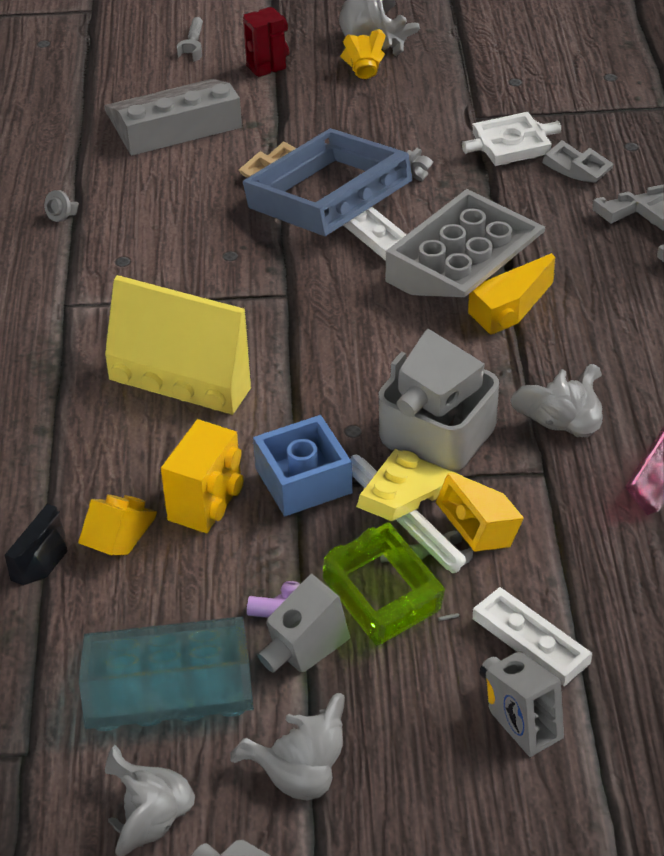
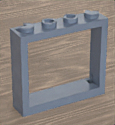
M330 128L243 180L248 208L319 235L327 236L411 182L412 173L408 152ZM329 138V144L325 143V139ZM334 161L365 171L316 203L285 192Z

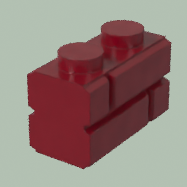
M272 7L261 9L259 12L254 11L244 14L246 66L258 77L271 74V71L277 72L286 69V57L289 56V47L285 41L284 33L288 31L286 18Z

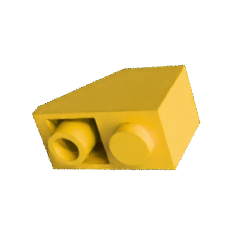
M107 494L106 500L91 499L78 543L109 555H128L155 520L157 512L145 508L146 501L124 495V498Z

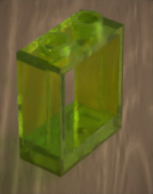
M390 522L378 528L372 527L367 529L358 539L345 546L338 545L334 547L324 557L323 580L332 591L339 595L342 604L376 647L441 610L445 588ZM384 555L411 587L412 591L375 611L348 578L347 574Z

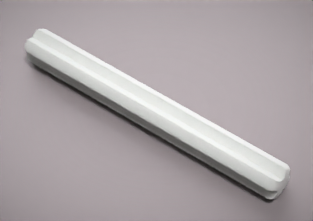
M357 454L352 455L350 458L352 461V476L365 488L377 471L364 458ZM417 510L396 519L446 570H449L451 573H457L465 565V556Z

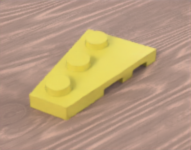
M394 449L360 493L356 507L389 521H394L418 509L421 501L427 498L431 501L436 500L447 473L455 472L422 460L413 452Z

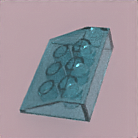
M243 616L84 634L79 687L85 729L96 728L99 731H110L118 728L120 725L137 723L141 726H153L162 720L180 719L182 721H196L203 716L215 714L233 717L241 715L245 711L254 710Z

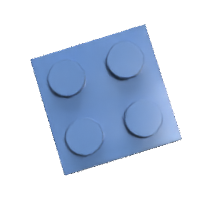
M321 415L253 437L255 469L284 517L353 493L352 461Z

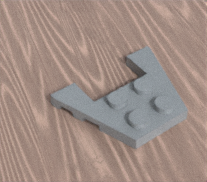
M664 184L648 187L647 193L634 195L631 192H624L618 194V199L605 201L604 197L593 200V211L611 224L634 212H638L649 220L651 224L664 231ZM664 244L658 247L657 258L663 262Z

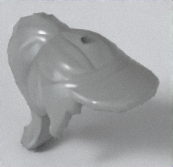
M589 364L578 377L579 381L570 380L567 382L565 378L566 371L561 369L553 382L548 383L546 388L539 385H523L512 395L510 400L512 408L548 429L567 431L576 437H589L600 429L603 420L602 405L593 390L594 380L602 376L600 367Z
M342 693L333 695L327 708L319 710L321 713L319 715H286V721L291 724H297L299 729H291L289 734L277 739L271 748L257 744L248 738H243L230 753V761L236 763L244 759H251L259 763L274 785L292 798L306 801L319 798L329 790L333 778L331 767L337 760L343 747V724L341 717L345 696Z
M116 745L110 749L106 760L105 773L119 777L127 789L124 797L126 823L122 824L113 817L109 818L108 822L120 833L115 854L116 856H125L137 847L162 838L175 819L185 816L191 810V807L194 805L195 794L188 781L179 773L162 767L133 765L125 761Z

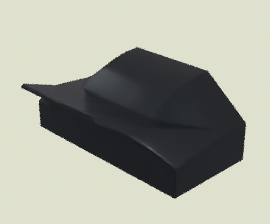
M47 503L5 554L10 581L24 586L48 577L67 553L65 531L60 511L58 512L56 506Z

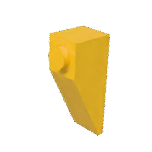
M551 253L484 281L469 293L468 313L490 335L518 324L552 285L555 256Z

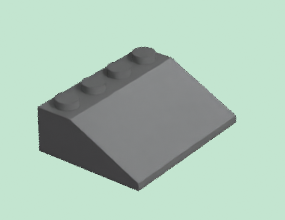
M216 79L196 82L104 105L108 117L131 156L242 128L240 97L230 83Z
M466 189L386 250L385 282L410 295L466 297L543 234L545 226Z

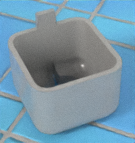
M401 351L391 363V377L379 391V436L382 444L392 451L397 449L413 452L422 460L452 472H458L467 465L495 429L498 415L499 379L495 374L484 369L481 388L442 417H436L424 408H421L413 417H408L397 407V401L402 396L398 390L399 371L406 360V353ZM454 418V426H448Z

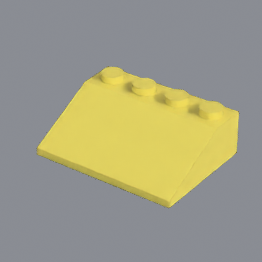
M119 275L115 277L105 351L109 380L233 415L251 389L245 309Z

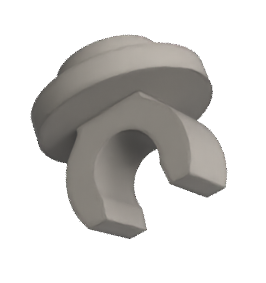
M416 148L413 152L408 150L412 176L422 182L428 176L427 170L431 167L433 161L427 156H421L422 150Z
M61 190L49 192L44 202L47 216L55 222L64 221L69 215H76L79 205L78 202H70L67 194Z

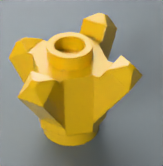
M377 29L372 31L370 36L349 34L345 37L343 43L346 48L340 57L352 67V71L355 72L358 78L369 79L377 74L378 65L385 55L382 51V46L386 35L382 30Z

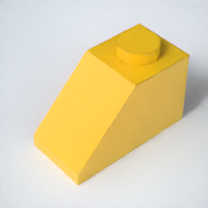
M447 473L435 502L474 552L511 547L524 519L504 493L456 473Z

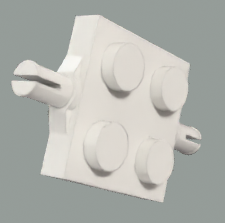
M529 112L473 123V135L476 139L463 141L462 149L465 154L479 150L484 151L495 166L507 165L511 162L525 159H534L545 155L551 150L552 143L546 136L561 133V125L559 121L547 124L539 123L532 118Z

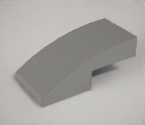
M563 140L549 150L542 161L546 166L565 176L596 183L614 165L591 148L581 153Z

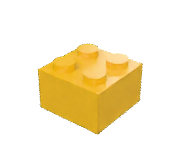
M199 419L195 421L161 466L168 521L208 533L213 524L222 519L227 504L233 496H237L240 493L244 482V477L241 475L240 470L241 449L238 448L237 431Z

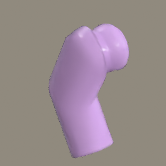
M295 581L284 582L281 587L282 594L275 598L249 596L247 615L268 618L300 583Z

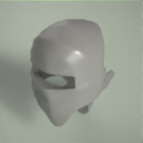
M346 0L342 5L339 15L340 28L345 37L349 34L370 36L372 31L380 29L386 35L382 49L386 50L391 46L395 56L404 51V41L408 36L417 33L420 26L419 23L406 24L407 19L402 15L397 16L394 20L385 15L386 12L396 5L395 0Z

